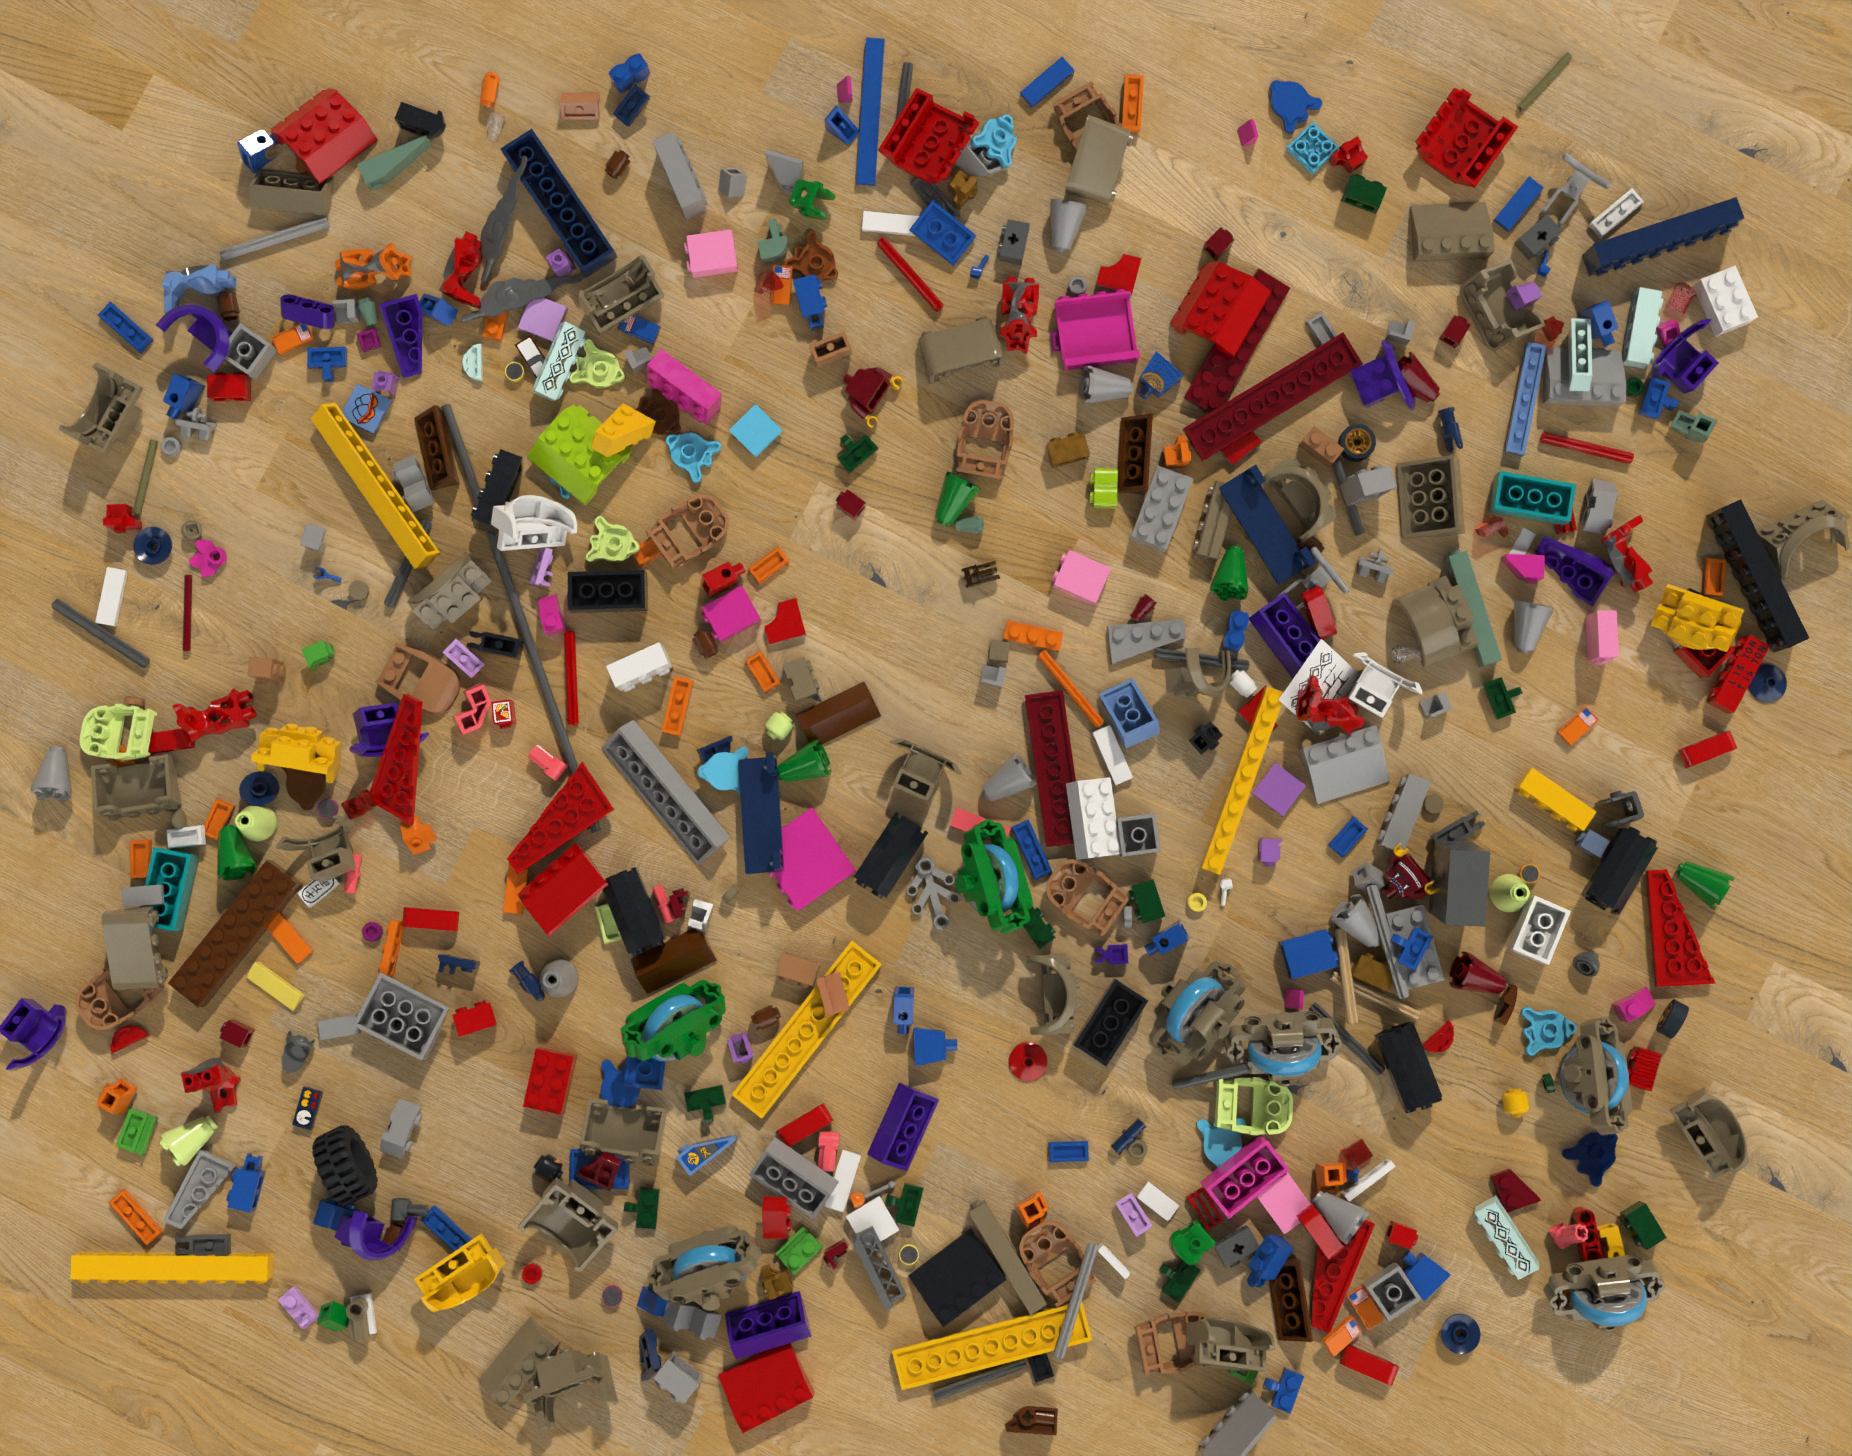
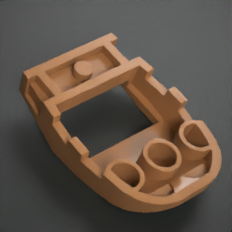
M1092 81L1053 103V108L1063 134L1076 151L1081 135L1075 138L1065 120L1090 105L1097 103L1107 122L1122 127L1116 116L1117 112L1108 104L1102 93L1098 94Z
M987 400L975 401L966 409L961 428L958 432L957 474L961 473L1001 481L1013 446V414L1002 403ZM967 437L1004 443L1001 460L964 454Z
M700 494L671 507V510L657 519L656 525L651 529L649 527L646 529V534L672 569L698 558L718 542L728 529L729 519L715 498L710 495ZM679 516L682 517L702 545L688 555L666 526Z
M396 643L382 673L375 682L399 700H402L404 693L398 691L397 687L413 657L416 656L429 664L411 696L423 702L422 710L425 712L440 714L447 711L452 706L461 688L459 674L432 654Z
M1069 859L1060 863L1048 879L1046 885V893L1049 900L1066 917L1101 936L1105 935L1130 899L1101 871L1075 859ZM1093 879H1095L1111 892L1088 922L1072 911V909Z
M108 966L96 972V975L78 990L75 996V1007L88 1026L96 1030H106L115 1027L143 1010L164 987L162 985L161 988L138 989L145 999L129 1010L107 981L111 977Z
M1044 1221L1023 1235L1019 1250L1031 1278L1054 1301V1305L1058 1307L1071 1298L1080 1267L1050 1287L1037 1268L1068 1247L1071 1248L1081 1264L1084 1254L1079 1244L1062 1225L1054 1221ZM1090 1272L1086 1288L1096 1282L1092 1272Z
M1196 1311L1171 1313L1156 1316L1134 1326L1143 1367L1142 1372L1145 1375H1150L1149 1372H1160L1161 1374L1176 1371L1184 1372L1193 1366L1203 1365L1195 1363V1345L1186 1344L1187 1323L1197 1322L1209 1316ZM1172 1321L1179 1359L1163 1363L1156 1324Z

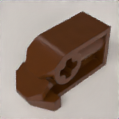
M1023 1406L1013 1414L1012 1419L1005 1423V1429L1007 1432L1057 1435L1058 1408ZM1028 1410L1032 1418L1025 1422L1022 1414H1025Z

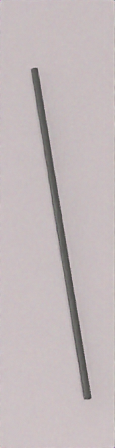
M446 404L441 406L475 505L478 506L479 499L477 498L480 487L451 405ZM486 533L570 773L573 775L578 768V763L503 552L497 549V535L494 536ZM598 822L590 826L592 833L601 830Z

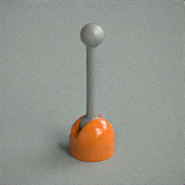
M890 1181L888 1185L865 1195L860 1192L850 1194L849 1196L855 1210L864 1205L866 1198L888 1188L893 1189L896 1184L894 1181Z

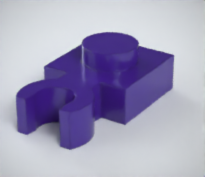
M1127 944L1107 945L1108 951L1102 948L1094 949V952L1102 953L1100 959H1095L1097 963L1108 959L1109 965L1128 964Z

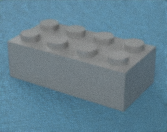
M671 132L652 140L685 219L688 220L707 212L705 205L708 203L705 194L699 185L695 171L692 169L688 155L684 151L680 137H675L674 133Z
M1157 466L1129 540L1165 553L1193 478Z
M1424 904L1385 913L1392 936L1393 934H1398L1408 939L1414 927L1432 935ZM1433 938L1415 971L1400 964L1408 990L1444 981ZM1395 944L1397 955L1399 956L1403 947Z
M776 1137L773 1138L749 1174L780 1197H787V1202L813 1220L839 1183L838 1180Z

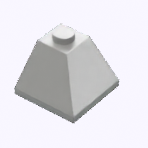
M971 143L967 144L964 150H960L961 155L955 163L958 170L963 171L967 175L989 176L1007 169L1000 164L998 159L987 157L986 147L975 148Z
M766 150L768 167L779 188L784 193L792 194L796 181L798 179L803 180L805 174L803 160Z

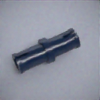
M1137 1118L1127 1130L1124 1129L1122 1131L1123 1134L1110 1146L1120 1155L1131 1142H1135V1138L1147 1126Z

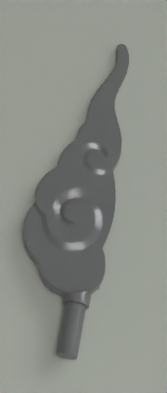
M526 156L522 157L521 165L510 180L503 198L499 200L496 208L489 214L486 224L482 229L480 240L482 243V254L486 258V265L481 281L488 283L493 265H495L496 260L502 253V243L507 235L511 214L516 205L518 182L527 165Z
M581 274L575 278L554 277L538 281L534 279L523 281L518 278L497 281L489 286L486 294L482 297L481 308L461 316L462 322L464 324L486 316L495 318L504 311L519 309L533 300L547 297L561 285L582 281L585 275Z

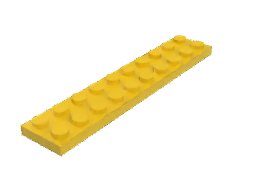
M851 941L824 976L837 972L840 973L850 1006L882 964L855 942ZM817 984L731 1095L762 1119L845 1011L827 1017Z
M1082 1301L1067 1347L1092 1341ZM1069 1304L893 1349L892 1354L901 1389L905 1390L1054 1351Z

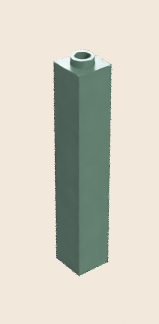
M1460 549L1452 551L1444 561L1452 586L1459 585L1475 617L1471 627L1479 641L1478 646L1473 648L1478 666L1483 667L1502 660L1468 553L1467 551L1460 552Z

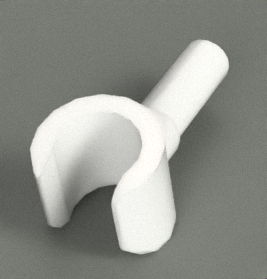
M1230 878L1220 881L1222 890L1221 906H1225L1227 889L1233 888Z

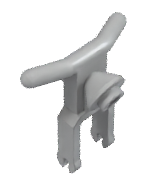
M1568 153L1563 154L1562 158L1576 171L1568 178L1564 187L1556 190L1539 213L1543 216L1558 194L1562 192L1572 199L1573 203L1557 225L1561 227L1578 204V196L1590 180L1605 189L1611 186L1609 181L1589 170Z
M1312 547L1310 552L1321 567L1314 570L1307 578L1295 581L1275 598L1284 592L1288 593L1301 582L1309 590L1318 585L1322 588L1333 580L1344 594L1349 592V587L1316 547ZM1301 603L1299 606H1297V610L1299 611L1302 607H1304V604Z

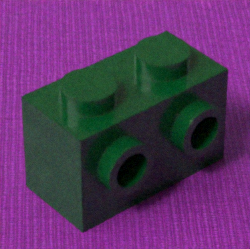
M1352 174L1347 182L1341 201L1376 214L1387 187L1378 181L1366 180L1362 175Z
M1154 879L1130 886L1131 890L1128 891L1131 902H1135L1137 909L1134 910L1137 921L1141 920V923H1146L1165 917Z
M1032 906L1028 910L1030 921L1024 924L1023 928L1036 946L1041 949L1055 939L1053 934L1056 931L1050 923L1046 925L1042 920L1044 915L1038 907L1034 909Z
M1638 1201L1620 1212L1623 1218L1621 1222L1627 1230L1630 1229L1632 1232V1240L1637 1247L1648 1250L1667 1238L1646 1203Z

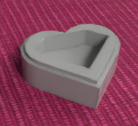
M1124 906L1125 928H1132V906Z

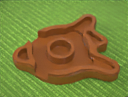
M808 231L806 233V247L797 245L794 249V257L787 259L784 262V266H792L793 271L799 272L803 277L815 274L816 278H820V281L836 280L838 271L835 266L834 254L827 246L822 245L818 241L815 231Z

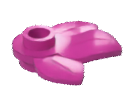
M198 540L195 542V545L199 552L189 560V563L201 569L202 577L212 576L216 573L218 566L226 562L227 554L223 549L215 547L209 540ZM217 554H220L219 560H215Z

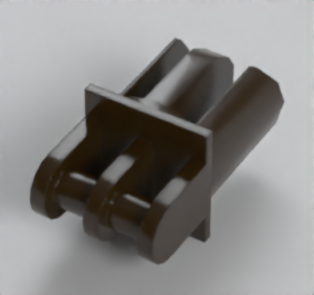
M996 560L961 569L965 575L963 579L966 580V588L980 586L982 583L1000 579V575L981 579V577L997 573V567L979 571L980 569L996 565ZM975 569L976 574L970 575L969 571ZM977 577L978 582L972 583V578Z

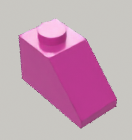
M1505 554L1501 557V561L1519 580H1526L1527 584H1536L1544 578L1545 555Z
M557 594L538 599L539 615L544 633L551 636L567 631Z
M1647 987L1612 1003L1616 1014L1622 1022H1630L1646 1014L1656 1005Z

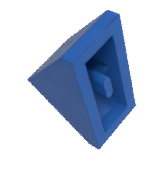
M835 105L824 120L825 129L848 146L860 132L837 105Z
M643 1286L637 1306L651 1315L664 1316L668 1300H663L653 1289Z

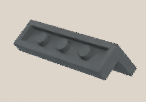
M871 1226L852 1235V1242L887 1311L893 1308L892 1302L905 1297L906 1293L874 1227ZM872 1233L874 1237L872 1246L865 1244L861 1237ZM873 1250L882 1254L880 1262L871 1259ZM881 1267L890 1270L889 1279L880 1277ZM890 1284L897 1286L900 1291L891 1297L887 1292Z

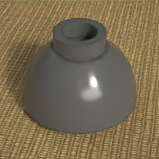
M1592 950L1579 953L1573 958V965L1579 973L1585 976H1596L1600 969L1599 956Z

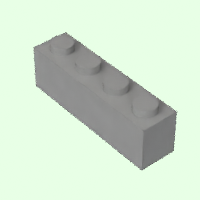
M1410 773L1401 777L1398 783V787H1400L1399 792L1393 796L1391 801L1393 805L1391 812L1388 811L1384 819L1386 823L1384 830L1381 829L1378 834V846L1393 851L1394 847L1402 843L1400 847L1402 850H1405L1431 784L1430 781Z

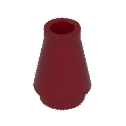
M1144 594L1143 597L1140 596L1130 616L1139 623L1141 619L1155 609L1154 606L1157 603Z

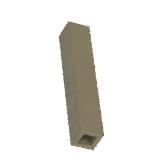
M977 1200L972 1203L968 1210L969 1215L1029 1314L1032 1315L1047 1305L1045 1298L1029 1275L1028 1270L986 1201L983 1200L981 1202Z

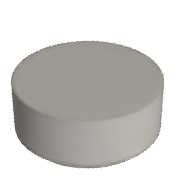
M1081 276L1072 277L1068 283V290L1074 296L1084 294L1087 289V282Z
M167 437L161 443V450L167 456L175 457L180 454L182 445L176 438Z

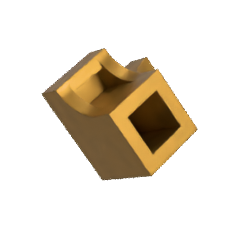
M961 170L948 183V191L955 196L954 207L959 211L969 199L973 200L978 193V180L973 176H968Z
M770 1264L761 1268L764 1279L762 1286L765 1294H768L769 1300L793 1290L794 1286L787 1268L777 1271L772 1269Z

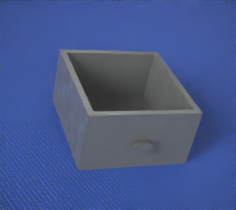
M1434 840L1431 880H1435L1433 883L1434 889L1439 888L1440 890L1430 895V914L1445 925L1485 927L1490 851L1473 842Z

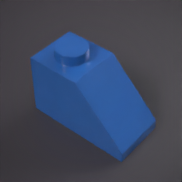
M423 294L419 301L423 315L449 327L456 319L458 310L441 298Z

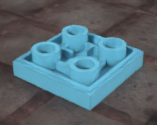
M1314 122L1286 147V150L1311 175L1339 149V146Z
M756 404L729 429V432L755 458L783 432Z

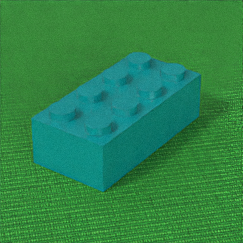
M1499 471L1494 476L1489 513L1564 526L1571 521L1576 484Z
M153 847L145 886L163 885L164 904L154 905V910H157L159 914V922H156L154 928L169 931L183 930L199 855Z

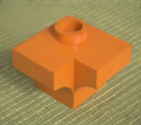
M1186 435L1178 436L1174 445L1163 448L1164 468L1187 467L1191 461V451L1189 450L1188 442H1186Z
M418 815L414 817V824H408L405 821L399 822L402 839L413 855L432 849L431 842L437 841V836L429 824L424 825Z
M121 1078L115 1084L106 1083L97 1099L96 1105L111 1114H124L138 1087Z
M1346 1162L1315 1164L1317 1193L1320 1190L1329 1194L1339 1193V1185H1344V1182H1347Z
M1040 1191L1014 1205L1026 1231L1044 1222V1212L1049 1210Z

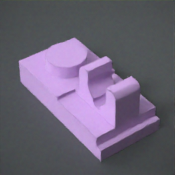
M546 547L539 548L529 584L550 586V583H547L543 578L546 575L553 576L552 572L546 570L553 559L552 549Z
M455 639L443 651L450 660L471 678L485 665L458 639Z
M1132 1192L1115 1203L1136 1237L1153 1227Z
M293 1286L278 1299L281 1305L303 1329L319 1317L318 1312L296 1286Z

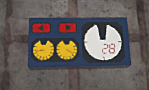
M303 1087L292 1125L309 1130L313 1129L324 1091Z

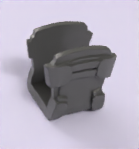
M1621 790L1610 793L1609 798L1594 803L1597 806L1621 799L1626 817L1601 824L1602 827H1616L1628 822L1638 821L1644 817L1636 791L1622 793Z

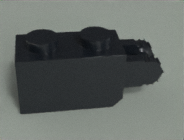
M470 631L469 636L481 638V643L477 645L470 642L467 643L466 647L491 655L515 660L521 659L524 641L521 639L489 632L478 633Z

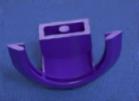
M181 305L169 310L158 321L156 326L166 332L177 319L186 315H193L197 320L187 331L213 351L203 364L215 372L228 354L229 337L232 335V332L225 327L216 314L202 306Z
M1711 319L1698 321L1675 337L1654 360L1651 377L1656 378L1663 373L1684 394L1694 391L1719 362L1706 350L1698 352L1686 339L1695 332L1704 329Z
M1383 339L1384 356L1350 370L1363 405L1368 408L1384 401L1385 397L1400 391L1407 406L1413 411L1416 399L1411 394L1394 354L1395 347Z
M397 702L360 707L353 713L359 743L353 744L349 748L350 752L361 757L382 756L398 711ZM429 733L420 734V743L426 739Z
M21 998L0 1025V1033L11 1042L21 1043L32 1054L23 1059H13L6 1067V1070H18L35 1063L55 1045L63 1033L66 1024L67 1010L63 1005L54 1004L48 1012L33 999Z
M354 1211L353 1215L342 1214L335 1238L340 1240L342 1245L351 1247L352 1251L363 1259L371 1261L382 1260L394 1255L407 1243L413 1233L418 1217L407 1216L401 1234L393 1244L389 1245L380 1240L385 1225L374 1217H368V1214L364 1211Z

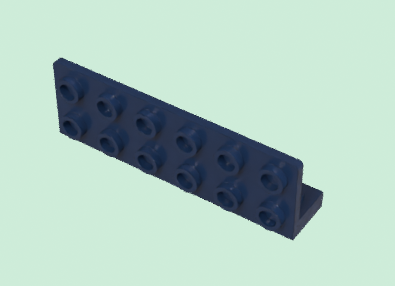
M1254 465L1220 486L1219 490L1272 577L1280 585L1303 569L1311 567L1316 561L1307 547L1300 549L1260 485L1266 480L1257 465Z
M766 753V757L741 759L738 761L745 873L748 875L784 871L777 756L774 753Z

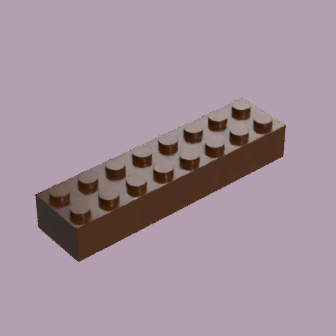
M266 860L168 984L195 1006L205 1007L266 932L267 927L278 913L282 912L302 887L303 883L275 861Z

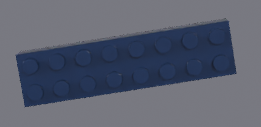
M532 128L500 148L515 173L521 165L522 157H527V165L520 180L586 278L618 258L614 249Z
M1735 197L1595 243L1582 255L1589 276L1596 274L1599 277L1608 273V270L1614 269V271L1626 267V264L1632 263V265H1635L1647 257L1654 259L1665 251L1672 253L1677 251L1678 247L1685 245V248L1695 245L1696 241L1702 240L1705 242L1713 239L1714 235L1720 234V236L1729 234L1732 232L1731 229L1739 226V222L1744 219V215L1738 199Z

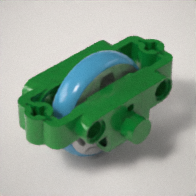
M986 819L974 825L964 834L966 843L961 848L964 865L957 871L958 876L955 879V888L959 893H963L965 902H969L982 917L987 916L992 930L1000 931L1007 935L1021 929L1024 924L1030 921L1028 910L1032 908L1033 900L1015 840L1011 837L1007 838L1002 824ZM991 838L992 844H983V840ZM1011 909L1012 913L1004 917L1003 913Z
M706 980L698 981L690 987L685 983H681L631 1012L625 1020L626 1025L621 1027L622 1043L625 1046L627 1056L637 1057L641 1061L654 1058L658 1061L669 1062L676 1059L680 1061L689 1054L693 1057L702 1054L706 1044V1033L721 1023L722 1015L726 1012L725 996L722 994L721 986L716 983H709ZM704 998L706 1005H703L699 999Z

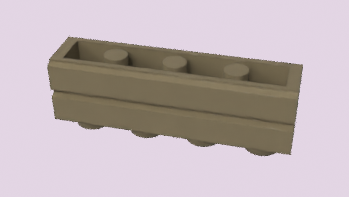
M1215 481L1213 486L1209 485L1207 496L1210 497L1209 502L1204 504L1202 514L1205 515L1204 521H1200L1197 530L1200 533L1199 540L1195 539L1192 549L1195 551V557L1217 562L1219 559L1231 513V508L1219 490V487L1225 483Z

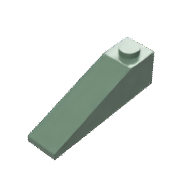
M422 136L358 163L360 173L370 191L381 189L383 185L389 183L432 146L428 136Z

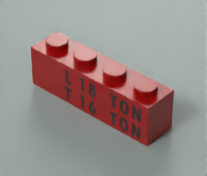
M1752 635L1738 639L1735 644L1736 650L1734 654H1731L1726 661V664H1728L1726 669L1717 678L1718 684L1711 689L1708 695L1710 698L1707 703L1726 714L1736 711L1770 645Z

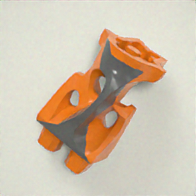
M394 243L385 246V249L375 253L371 249L341 251L340 258L335 261L336 269L342 271V276L337 279V286L358 291L376 284L377 280L374 276L376 274H384L391 280H398L399 277H411L410 261H412V257L396 251Z

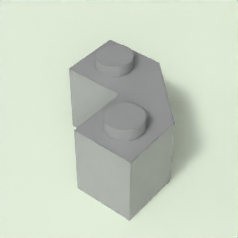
M415 455L393 463L394 471L392 474L395 481H400L403 487L404 496H402V499L407 506H410L411 510L415 512L434 504L433 494L430 487L426 484L425 474Z
M1592 478L1586 492L1588 505L1581 519L1583 531L1606 535L1608 528H1611L1613 525V511L1618 498V491H1616L1615 483Z
M401 1098L398 1100L389 1117L388 1129L383 1133L380 1151L401 1159L405 1152L410 1151L413 1141H411L412 1131L415 1126L420 1125L423 1117L421 1115L422 1106Z
M670 1299L668 1300L662 1322L669 1325L668 1328L670 1330H690L695 1333L696 1338L706 1340L707 1337L715 1338L721 1314L714 1310L708 1311L690 1305L691 1302L674 1305L670 1303Z

